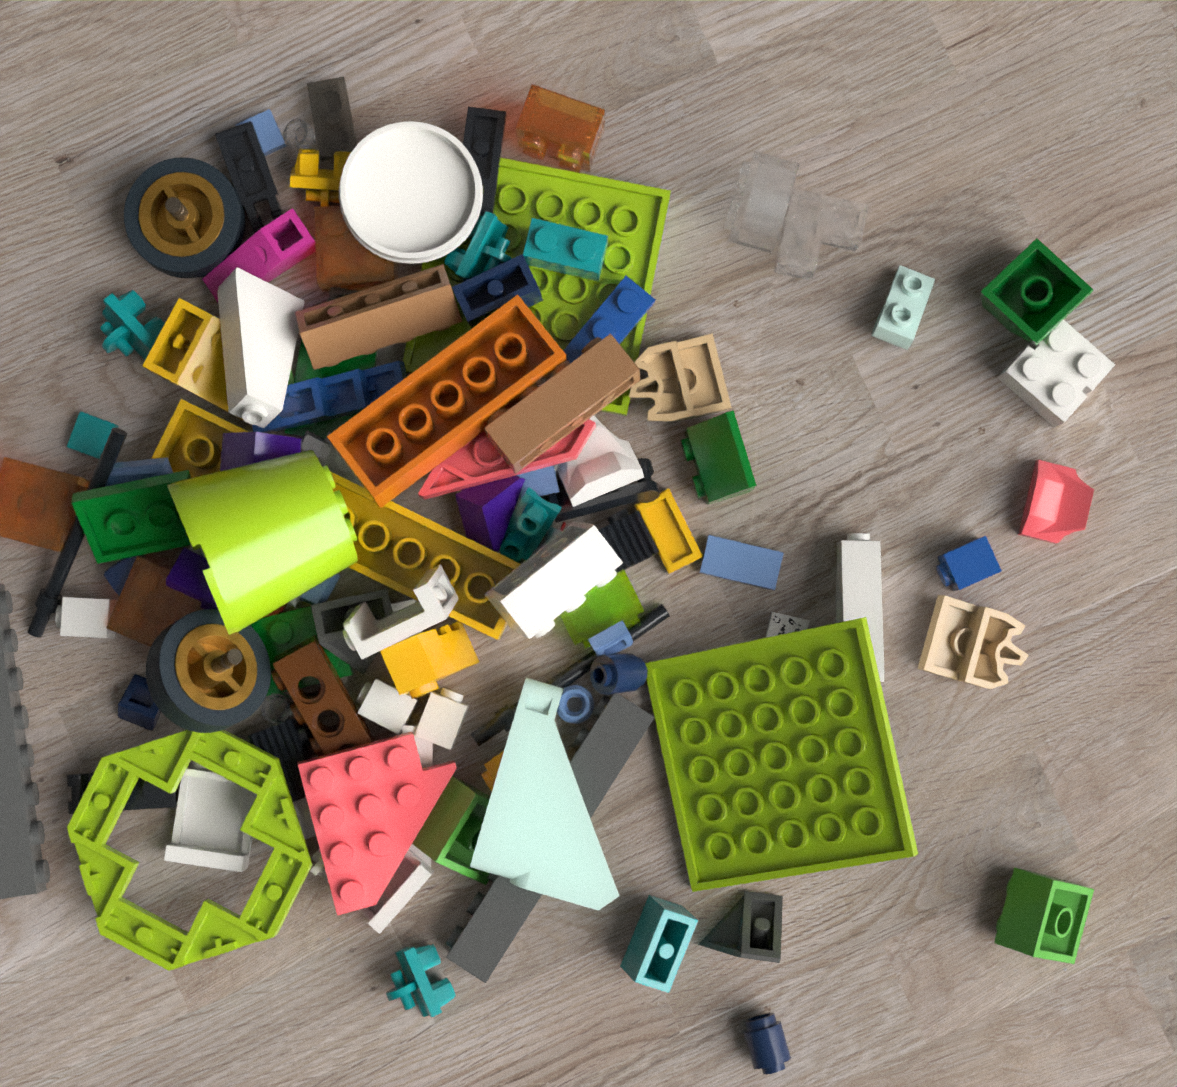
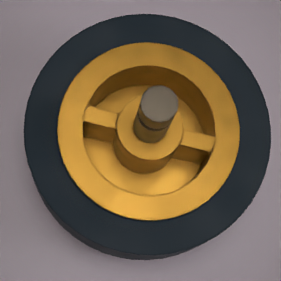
M180 157L158 162L145 170L136 179L126 198L124 224L127 236L135 250L154 268L173 277L197 278L206 276L239 248L245 231V212L235 188L224 174L204 161Z
M204 609L192 612L166 627L152 643L147 656L146 681L154 703L174 724L193 732H218L245 720L261 706L270 686L271 666L269 655L258 633L249 625L241 631L229 635L217 609Z

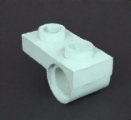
M899 265L871 336L908 350L915 338L935 279Z

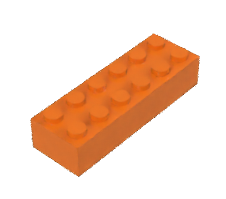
M516 295L329 434L327 438L376 504L382 508L485 430L484 428L489 425L487 423L488 419L495 412L502 408L509 410L520 402L519 396L527 388L534 384H538L540 387L552 378L550 376L551 372L558 365L567 361L566 354L519 295Z

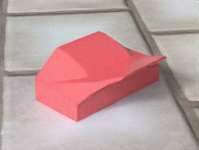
M1042 460L1035 461L1018 535L1057 544L1064 536L1085 530L1094 489L1083 482L1073 468Z

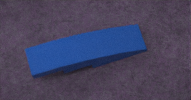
M395 361L366 370L356 369L323 379L316 377L287 385L283 410L264 429L257 425H252L253 432L268 433L359 413L407 377L405 364L402 361Z

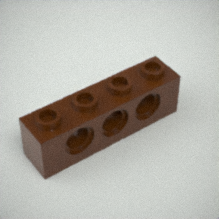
M316 635L274 657L273 666L275 669L271 670V675L281 691L287 689L294 702L290 704V708L300 725L305 722L307 723L313 736L309 737V741L318 757L337 752V749L343 744L349 743L360 746L376 741L363 717L358 714L359 710L325 650L319 644ZM306 676H313L320 681L321 688L314 693H306L300 688L299 681ZM325 710H333L339 715L340 721L334 726H325L319 721L318 716Z

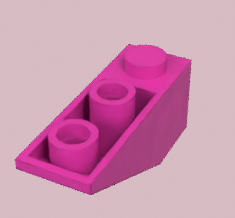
M292 208L258 230L203 278V281L218 302L217 292L219 286L236 267L266 282H270L318 251L319 247Z

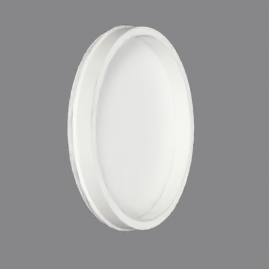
M423 122L393 123L367 135L350 153L344 165L339 184L340 209L352 235L372 253L398 263L415 264L429 262L452 252L470 235L478 221L482 208L483 186L481 176L469 151L449 132Z

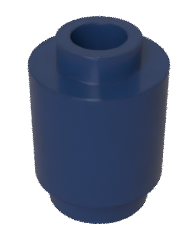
M631 653L603 655L593 661L590 669V679L594 689L603 695L633 692L645 683L647 667L640 657Z
M765 1013L746 1019L744 1021L746 1030L743 1033L753 1069H762L763 1074H772L786 1068L784 1062L789 1061L791 1056L781 1021H776L774 1013Z

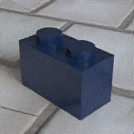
M523 254L452 287L471 329L516 295H519L528 307L543 301L540 289Z

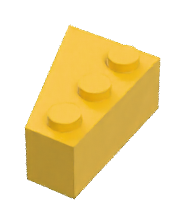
M457 621L451 625L442 626L438 631L432 629L414 635L380 651L399 695L410 694L412 699L419 698L439 689L437 681L479 663V659L462 622Z

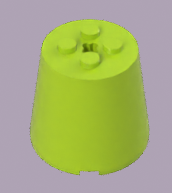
M313 450L176 481L167 485L193 550L202 548L210 567L204 570L203 574L229 635L241 631L358 561L353 544L357 540V536L350 519H344L343 516L348 513L344 498L340 490L333 492L332 489L336 486L327 465L321 466Z

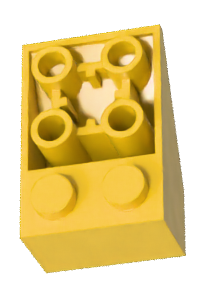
M178 298L142 366L155 375L228 412L220 319Z

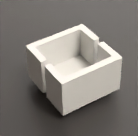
M1063 320L1038 345L1028 342L1024 346L1026 348L1014 357L997 378L1055 428L1066 422L1088 397L1086 394L1095 389L1115 364Z

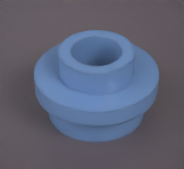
M579 685L565 687L557 709L558 715L568 723L577 724L584 722L590 717L594 709V700L591 693ZM571 697H578L582 701V708L577 712L569 710L567 702Z

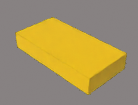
M669 488L660 492L658 499L652 502H640L634 505L636 511H639L659 551L658 555L668 574L703 557Z

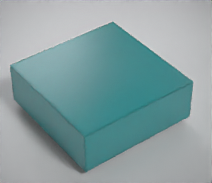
M80 411L66 447L100 459L112 428H118L119 426Z

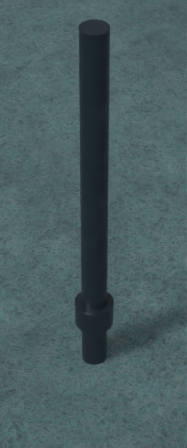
M112 428L87 490L106 486L127 436L124 430ZM77 515L74 518L46 588L40 589L35 601L37 609L27 630L34 637H42L51 614L56 613L57 606L62 601L61 590L85 536Z
M660 604L629 625L627 629L633 641H635L670 617L663 604ZM591 651L546 683L563 689L590 671L593 661L597 658L595 651ZM518 702L510 707L505 705L494 713L496 717L471 733L478 746H481L504 729L506 732L510 731Z

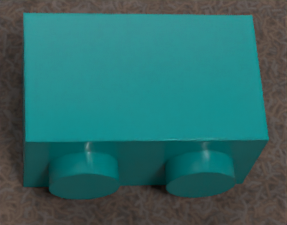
M532 218L523 256L530 266L599 282L608 244V236Z
M649 895L620 967L635 983L669 993L698 919L682 905Z

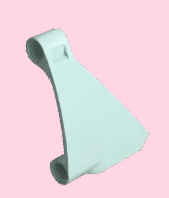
M526 678L470 867L509 878L510 883L520 888L599 911L619 897V893L554 720L563 688Z

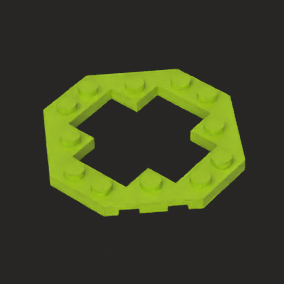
M185 730L102 757L67 826L71 843L75 844L81 863L79 869L88 896L91 895L97 914L95 920L100 935L168 971L275 937L313 865L279 758L225 730L213 733H198ZM192 760L257 794L240 830L273 847L274 850L241 915L208 898L204 900L189 932L123 898L140 862L108 846L106 842L139 777L171 794L176 791Z

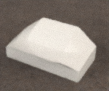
M603 424L595 427L578 458L562 463L558 469L559 477L573 507L644 478L642 468L629 441L619 439Z

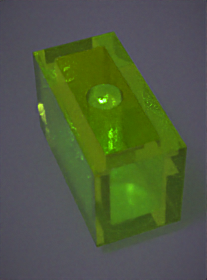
M623 569L617 572V575L606 585L600 588L595 585L584 594L586 600L577 609L569 613L563 611L560 616L574 645L582 642L586 649L591 646L589 638L622 620L627 628L639 623L638 614L643 613L644 609Z

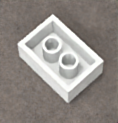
M574 521L487 591L485 596L513 631L528 639L533 636L539 638L554 627L555 622L553 620L563 611L569 613L582 605L586 600L584 594L595 585L600 588L610 582L617 575L615 569L623 562L595 525Z

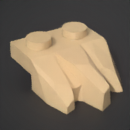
M713 333L680 342L675 340L648 347L634 362L639 369L647 372L649 377L633 385L630 388L629 397L651 398L654 400V406L648 410L647 421L689 420L732 408Z
M938 595L917 669L987 689L1008 684V676L1003 671L1004 663L1021 666L1029 656L1014 646L1011 641L1013 635L1022 633L1025 625L1007 613L988 607L977 606L945 595Z

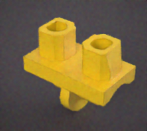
M299 149L295 167H292L290 174V187L307 188L306 201L321 202L320 213H328L329 202L339 203L340 179L346 160L351 152H335L334 170L319 169L318 150Z

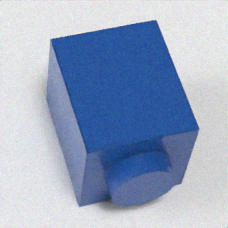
M986 536L977 538L937 556L940 562L936 566L937 573L945 587L950 585L952 591L961 590L1002 571Z

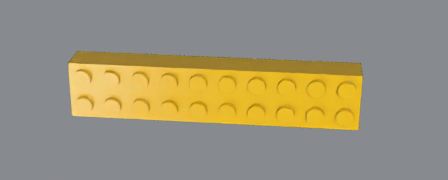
M180 399L151 459L168 457L173 473L189 470L191 478L219 472L223 433L249 431ZM331 472L336 486L332 490L333 492L340 490L348 509V513L343 515L344 519H350L357 536V540L353 544L358 561L349 566V568L419 601L413 591L426 571L441 564L459 598L449 617L496 640H500L507 623L485 596V593L520 566V563L392 501L380 508L364 487Z

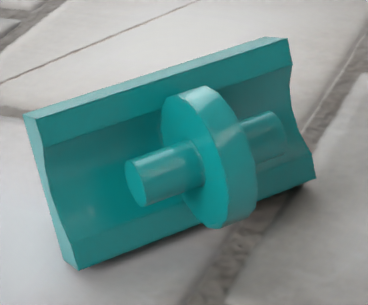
M485 211L484 216H479L475 227L467 237L472 239L467 251L456 248L448 253L444 261L463 281L512 259L505 254L510 241L504 237L509 228L501 223L495 214Z
M134 290L118 298L111 293L103 299L106 307L102 311V315L107 322L102 324L100 330L107 338L102 343V348L107 353L119 349L126 357L135 350L146 360L165 323L156 316L143 326L136 319L138 315L145 311L146 304Z
M528 487L512 514L499 550L500 553L516 562H520L521 558L527 560L540 544L562 507L543 500L533 489Z
M434 944L417 948L405 947L395 952L407 982H405L400 969L392 972L390 976L395 988L386 992L388 1000L391 1001L400 997L404 1009L408 1010L416 1006L410 993L412 992L422 1017L430 1016L432 1018L442 1013L440 1007L455 998L456 994L448 978H442L430 984L426 976V970L441 963Z

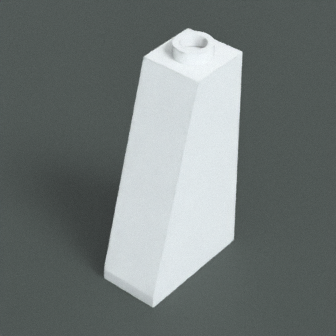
M236 267L219 286L217 292L228 412L242 418L249 424L257 425L264 429L283 410L299 332L295 312L303 310L305 301Z
M850 533L847 534V540L837 542L836 623L863 617L867 618L880 682H884L880 541H870V534Z

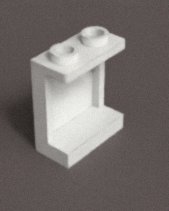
M441 564L426 571L413 591L419 601L389 616L376 620L366 602L359 604L343 623L345 628L343 635L349 648L352 651L357 650L360 658L364 659L447 619L459 598Z
M191 760L190 766L187 767L181 779L172 840L170 844L166 845L164 861L243 872L248 869L253 837L242 832L240 828L257 794Z
M319 848L311 858L316 864L310 872L315 876H321L329 883ZM409 849L377 904L359 909V911L370 920L368 924L380 934L429 879L434 870Z

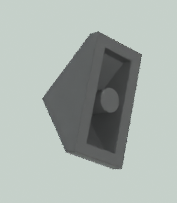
M388 589L311 605L319 644L347 664H350V666L363 675L378 652L361 659L357 650L352 651L347 645L343 635V630L345 629L343 623L354 609L363 602L367 603L376 620L393 614Z
M744 891L743 897L698 945L739 958L780 963L783 896Z

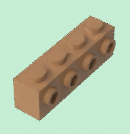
M444 264L295 312L299 332L314 370L325 366H335L341 361L362 354H372L380 348L396 343L409 342L417 336L433 331H442L462 322Z
M611 333L604 339L597 337L590 341L582 349L580 357L572 363L564 361L558 365L550 374L552 378L540 387L538 384L530 386L519 396L520 402L509 410L506 408L498 410L488 419L487 423L489 425L484 428L486 436L515 474L640 381V369Z

